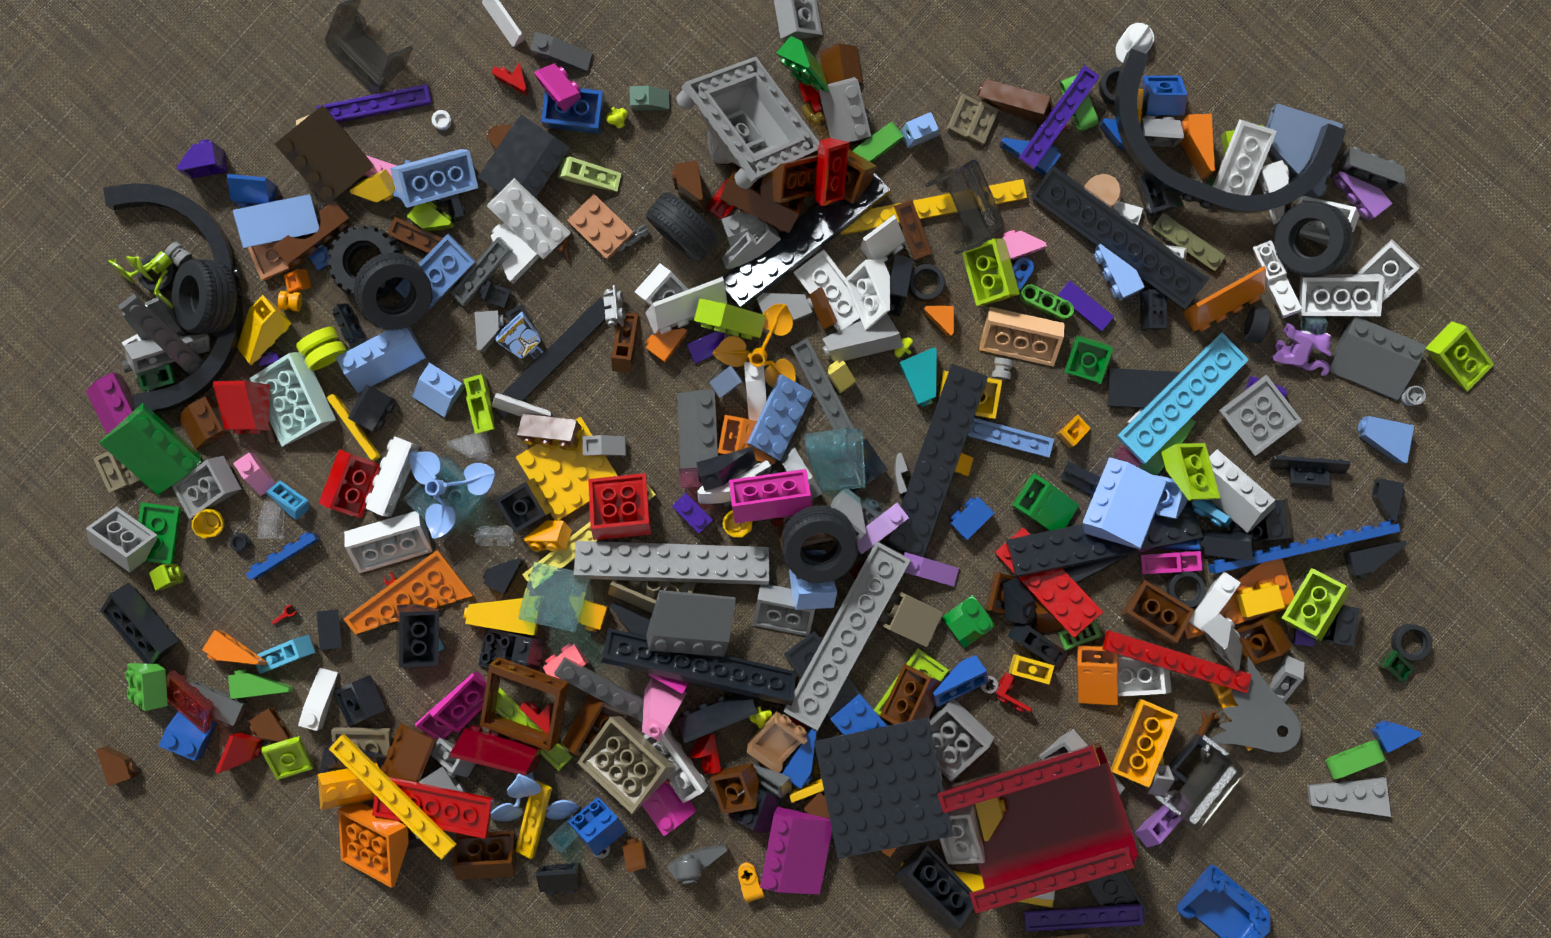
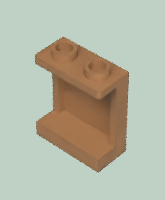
M776 711L747 743V753L772 771L779 773L782 770V763L801 743L806 744V730L802 726H797L791 722L788 716L781 715Z

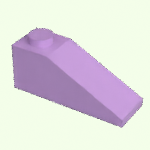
M895 503L865 527L866 534L857 542L858 550L861 554L909 518L898 503Z

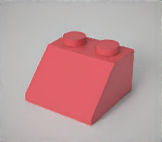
M568 643L561 649L563 653L557 657L555 654L545 661L547 664L543 668L546 674L556 677L554 672L564 657L581 666H585L590 661L577 643L573 645Z

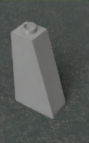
M886 313L868 330H865L862 321H859L823 338L825 346L822 348L826 357H831L834 363L836 361H846L900 348L903 346L898 330Z

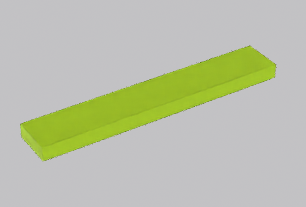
M499 687L495 711L501 717L544 732ZM559 743L550 751L542 749L541 755L558 771L573 757Z

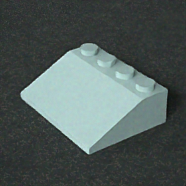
M299 352L288 353L250 378L251 382L270 385L269 421L281 447L318 431L336 420L314 371L308 370L304 362L306 356L300 355Z

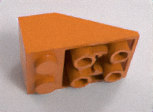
M725 415L718 454L724 455L751 447V445L747 444V441L757 421ZM753 447L756 461L765 462L767 460L769 464H775L776 459Z
M1078 646V703L1118 705V654L1102 650L1103 646Z

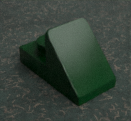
M171 364L137 373L141 391L176 383Z
M1396 650L1388 651L1378 664L1379 668L1389 672L1402 684L1405 683L1414 670V667Z

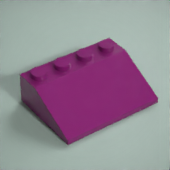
M777 807L773 816L760 888L781 893L820 894L832 836L830 819Z

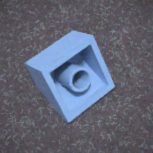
M429 363L418 380L413 398L446 417L465 388V385Z

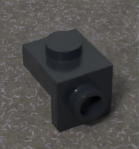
M458 194L440 198L436 202L437 207L448 205L453 223L461 221L465 214L464 205L459 201Z
M487 281L486 285L483 284L480 290L483 301L504 309L512 293L511 290L495 285L490 281Z

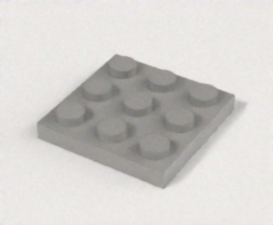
M1267 375L1219 410L1254 456L1302 421Z

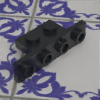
M1285 455L1274 456L1269 464L1270 469L1288 470L1290 487L1328 489L1330 487L1329 473L1345 474L1351 466L1350 461L1342 459L1330 460L1324 458H1305L1303 456L1287 457Z

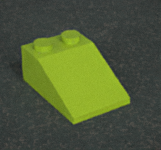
M1452 321L1425 348L1431 358L1467 392L1494 365L1467 326Z
M1205 443L1175 444L1161 452L1166 471L1188 500L1220 498Z

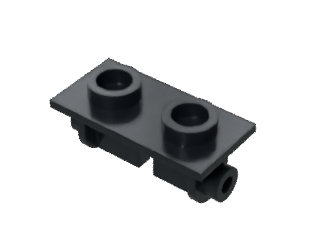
M337 304V307L332 309V314L338 326L345 325V327L340 329L345 341L351 344L356 341L355 339L365 338L362 328L358 324L354 311L349 304Z
M1068 461L1060 479L1094 495L1101 477Z

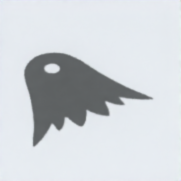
M1248 657V673L1252 674L1248 693L1232 690L1233 697L1238 706L1223 709V712L1232 722L1220 724L1219 726L1226 731L1210 738L1206 743L1236 744L1270 752L1288 751L1299 741L1301 734L1299 720L1291 708L1265 682ZM1279 726L1287 727V736L1280 737L1278 735L1277 729Z

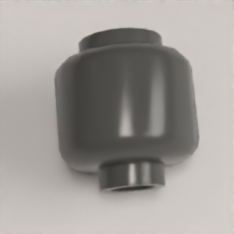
M693 855L681 856L682 860L677 861L675 865L677 880L681 881L683 885L698 883V879L702 877L701 861L693 858Z

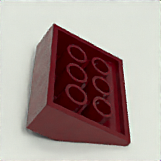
M471 725V727L464 729L449 757L526 776L538 768L542 749L531 744H525L518 739L503 736L499 732H487L482 730L483 727Z

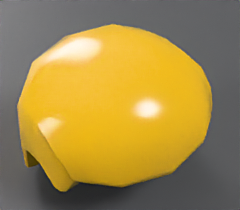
M214 509L202 510L192 520V529L195 535L202 539L216 537L224 528V518L220 512Z
M733 510L729 511L723 518V528L726 534L731 537H744L752 530L753 521L735 524Z

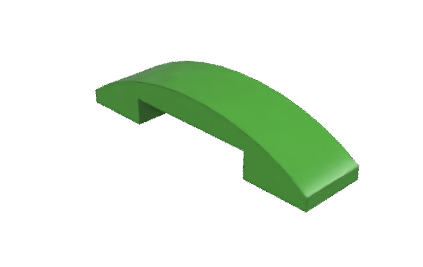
M1190 418L1145 464L1140 463L1138 468L1152 475H1158L1165 466L1161 452L1175 444H1182L1196 421Z

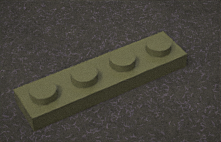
M1165 213L1160 215L1151 230L1174 246L1188 248L1187 255L1212 272L1216 271L1225 258L1224 254Z

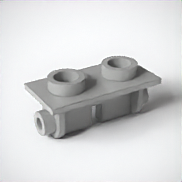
M613 285V290L607 289L603 294L605 308L611 307L605 310L606 323H608V326H615V323L619 322L624 327L623 319L626 318L625 311L622 308L624 296L622 291H619Z

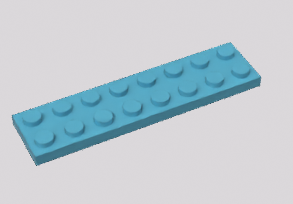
M1220 333L1116 437L1142 464H1145L1249 359L1223 333Z

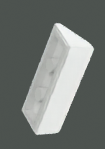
M482 0V4L512 47L523 42L525 38L501 2L499 0Z
M499 393L495 394L492 402V407L522 417V414L551 416L549 410Z

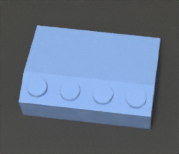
M1109 457L1082 522L1084 533L1141 550L1166 482L1128 462Z

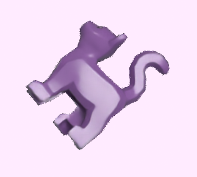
M1287 323L1283 331L1294 341L1291 346H1286L1284 341L1278 340L1275 345L1278 351L1273 355V359L1277 362L1301 367L1308 371L1321 367V376H1326L1330 371V366L1326 361L1317 360L1311 364L1307 361L1313 348L1327 356H1331L1329 351L1331 335L1328 333L1315 335L1309 331L1295 330L1294 326Z

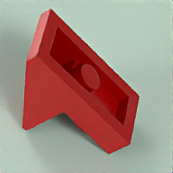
M520 63L517 64L512 75L506 68L501 67L499 69L494 66L491 73L495 79L526 96L529 92Z
M525 701L519 709L548 734L552 719V703H549L540 713L538 711L539 707L535 703Z
M714 733L699 737L689 755V758L701 757V766L704 774L721 772Z

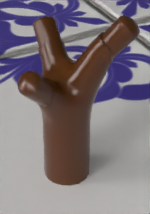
M572 231L554 249L556 252L558 250L560 252L563 251L567 261L570 260L568 243Z
M269 421V431H265L268 444L276 443L273 427Z
M1216 710L1208 717L1205 711H1201L1203 719L1197 734L1205 736L1210 725L1219 718L1218 715L1215 716Z

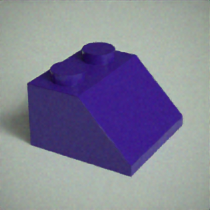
M201 140L198 144H193L178 164L177 170L190 179L226 173L228 170L225 152L211 140Z

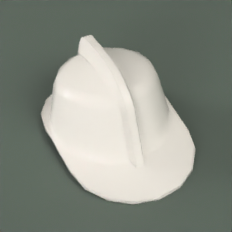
M1135 23L1130 25L1116 45V55L1121 63H1123L1126 53L1131 48L1147 54L1154 42V34L1149 25Z

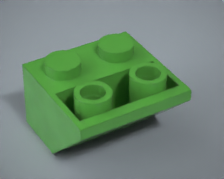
M127 664L128 670L125 672V676L129 683V689H127L128 699L144 711L168 706L165 669L158 664Z

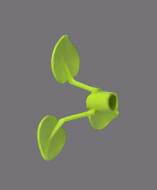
M161 251L144 266L139 256H127L128 262L136 269L132 273L120 267L116 259L108 261L121 276L132 283L135 281L131 277L139 272L151 281L153 279L147 273L149 270L152 269L156 274L161 272L162 274L154 289V294L173 309V305L159 290L165 275L168 273L166 268L173 263L164 252Z

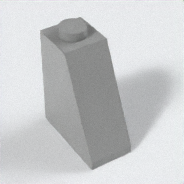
M763 293L756 298L762 315L772 305L786 304L793 317V322L812 315V309H814L811 299H807L804 294Z
M845 487L834 497L830 507L841 511L848 517L854 527L858 542L866 534L861 500Z

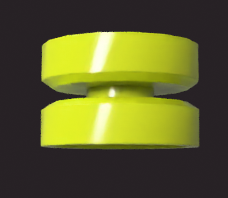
M333 326L317 330L296 344L300 355L306 356L304 362L308 370L314 371L336 362V357L347 352L344 344L341 341H337L339 335Z

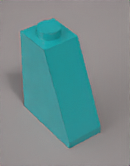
M935 347L899 363L917 406L920 404L922 407L933 403L932 399L936 397L937 350Z

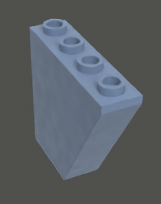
M1277 103L1271 110L1266 128L1277 131L1269 153L1277 162L1283 160L1284 165L1288 167L1289 175L1294 179L1309 160L1321 127L1329 123L1342 128L1343 124ZM1330 167L1321 181L1306 193L1309 197L1317 199L1324 195L1327 187L1325 181L1330 176L1332 167Z

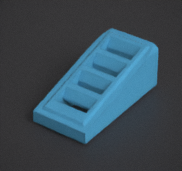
M281 480L266 491L267 495L295 520L309 510V500Z

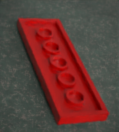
M1023 527L1010 539L1030 534ZM1004 543L995 551V555L1015 575L1007 545ZM1063 569L1018 578L1073 639L1103 614V611Z
M389 777L442 830L484 839L488 837L493 798ZM375 795L372 815L401 821Z

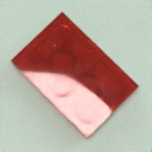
M175 670L168 673L166 680L167 701L200 731L205 733L210 730L215 708L213 702L205 698L196 687L189 684L185 677L179 675Z

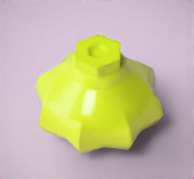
M611 108L612 112L605 116V120L609 124L615 125L618 129L625 126L624 121L628 116V112L624 108Z
M911 338L901 339L903 346L894 350L897 358H901L905 352L909 355L911 354L909 347L913 344Z
M761 706L757 707L758 713L749 718L759 728H762L772 717V712L770 710L762 711Z

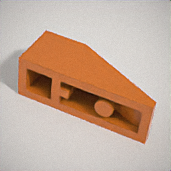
M214 630L202 649L207 653V657L215 662L221 660L266 665L268 663L224 631Z

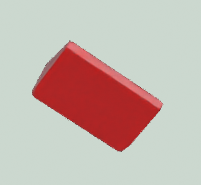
M729 179L725 180L705 207L709 213L720 221L726 218L735 207L734 205H727L720 199Z

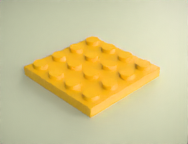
M582 417L576 419L582 426L577 448L565 450L558 446L548 448L536 444L516 456L529 480L535 478L554 510L551 512V515L555 521L563 519L589 502L588 479L618 476L605 455L583 456V436L593 435Z

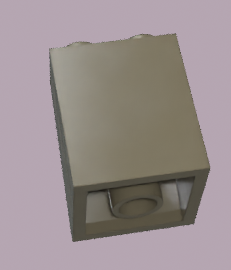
M894 590L877 624L927 647L933 639V633L937 625L941 622L943 612L907 594Z

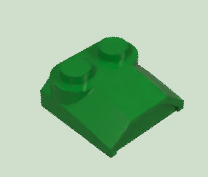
M1076 336L1072 343V349L1064 373L1073 374L1101 384L1113 347L1090 338Z
M973 595L941 617L963 648H966L995 627L989 615Z

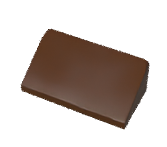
M820 287L809 295V299L812 301L822 328L827 329L836 325L837 319L823 288Z

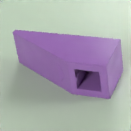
M1341 171L1332 177L1335 180V185L1345 192L1348 201L1358 208L1360 216L1367 219V221L1375 218L1392 204L1378 187Z

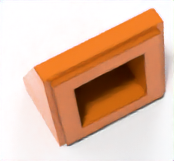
M296 269L284 275L289 293L311 287L306 269Z

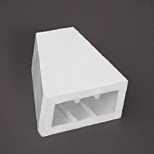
M503 223L493 229L491 238L494 242L497 237H501L513 249L512 253L502 263L507 279L514 284L539 256L512 229Z

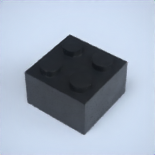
M535 478L522 483L495 500L514 533L523 530L554 511Z

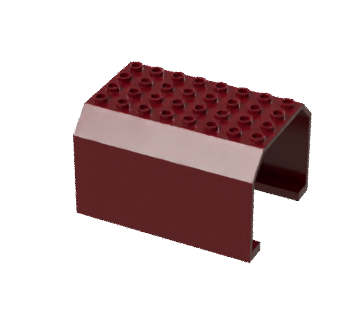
M1100 742L958 785L938 793L943 813L999 796L1000 800L1004 799L1006 811H1004V815L989 841H984L983 837L985 863H978L983 878L984 889L969 893L975 913L1134 868L1139 860L1134 835L1108 759Z

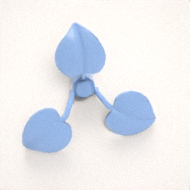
M410 452V466L415 479L419 483L425 484L426 493L434 495L433 498L441 503L432 504L427 509L425 520L432 538L442 537L455 525L456 512L452 507H445V502L439 495L444 494L448 486L467 484L468 490L472 494L483 495L492 487L496 476L495 471L489 465L473 463L464 470L465 481L445 483L442 480H436L437 477L435 475L441 470V461L436 454L432 452Z
M533 772L526 776L517 775L514 782L507 789V794L510 797L517 798L514 805L505 803L496 807L491 812V819L512 821L522 815V808L518 807L520 805V798L536 795L541 791V786L534 781ZM559 800L547 807L545 816L556 820L564 819L573 815L580 808V805L568 800Z

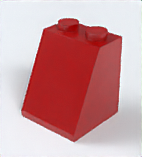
M250 381L213 382L225 430H233V434H245V431H248V434H261V431H269V384Z

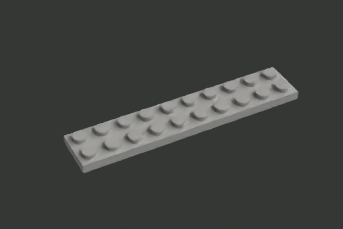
M576 541L574 579L768 585L769 547Z
M876 541L794 691L792 706L787 705L784 710L785 713L818 731L911 559Z

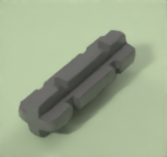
M642 225L638 227L637 231L633 230L634 235L618 251L620 252L625 249V246L629 247L639 241L640 237L643 236L644 238L649 235L648 228Z

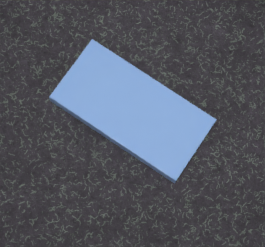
M310 194L233 210L243 249L281 241L287 235L295 238L314 234L319 229Z

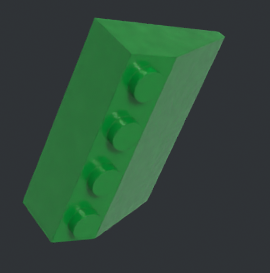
M144 403L99 442L100 445L157 495L188 475L201 463V455Z

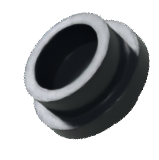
M236 533L232 536L230 545L234 551L244 552L250 546V539L244 533Z

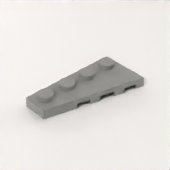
M1385 777L1307 785L1309 805L1391 817L1387 780Z

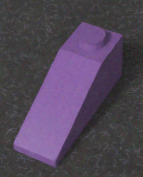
M903 552V556L911 559L904 573L950 586L955 585L959 568Z
M1178 792L1145 820L1136 830L1135 834L1147 848L1161 844L1193 806L1181 792Z

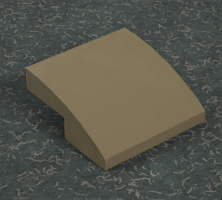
M962 94L947 130L971 141L984 144L999 109Z
M105 452L93 458L109 493L141 481L110 452Z

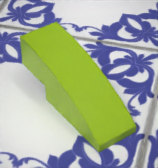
M480 374L463 379L467 392L466 400L475 434L493 430V409L486 376Z

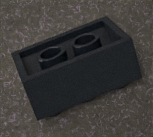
M419 604L397 605L396 660L398 667L438 666L439 609Z

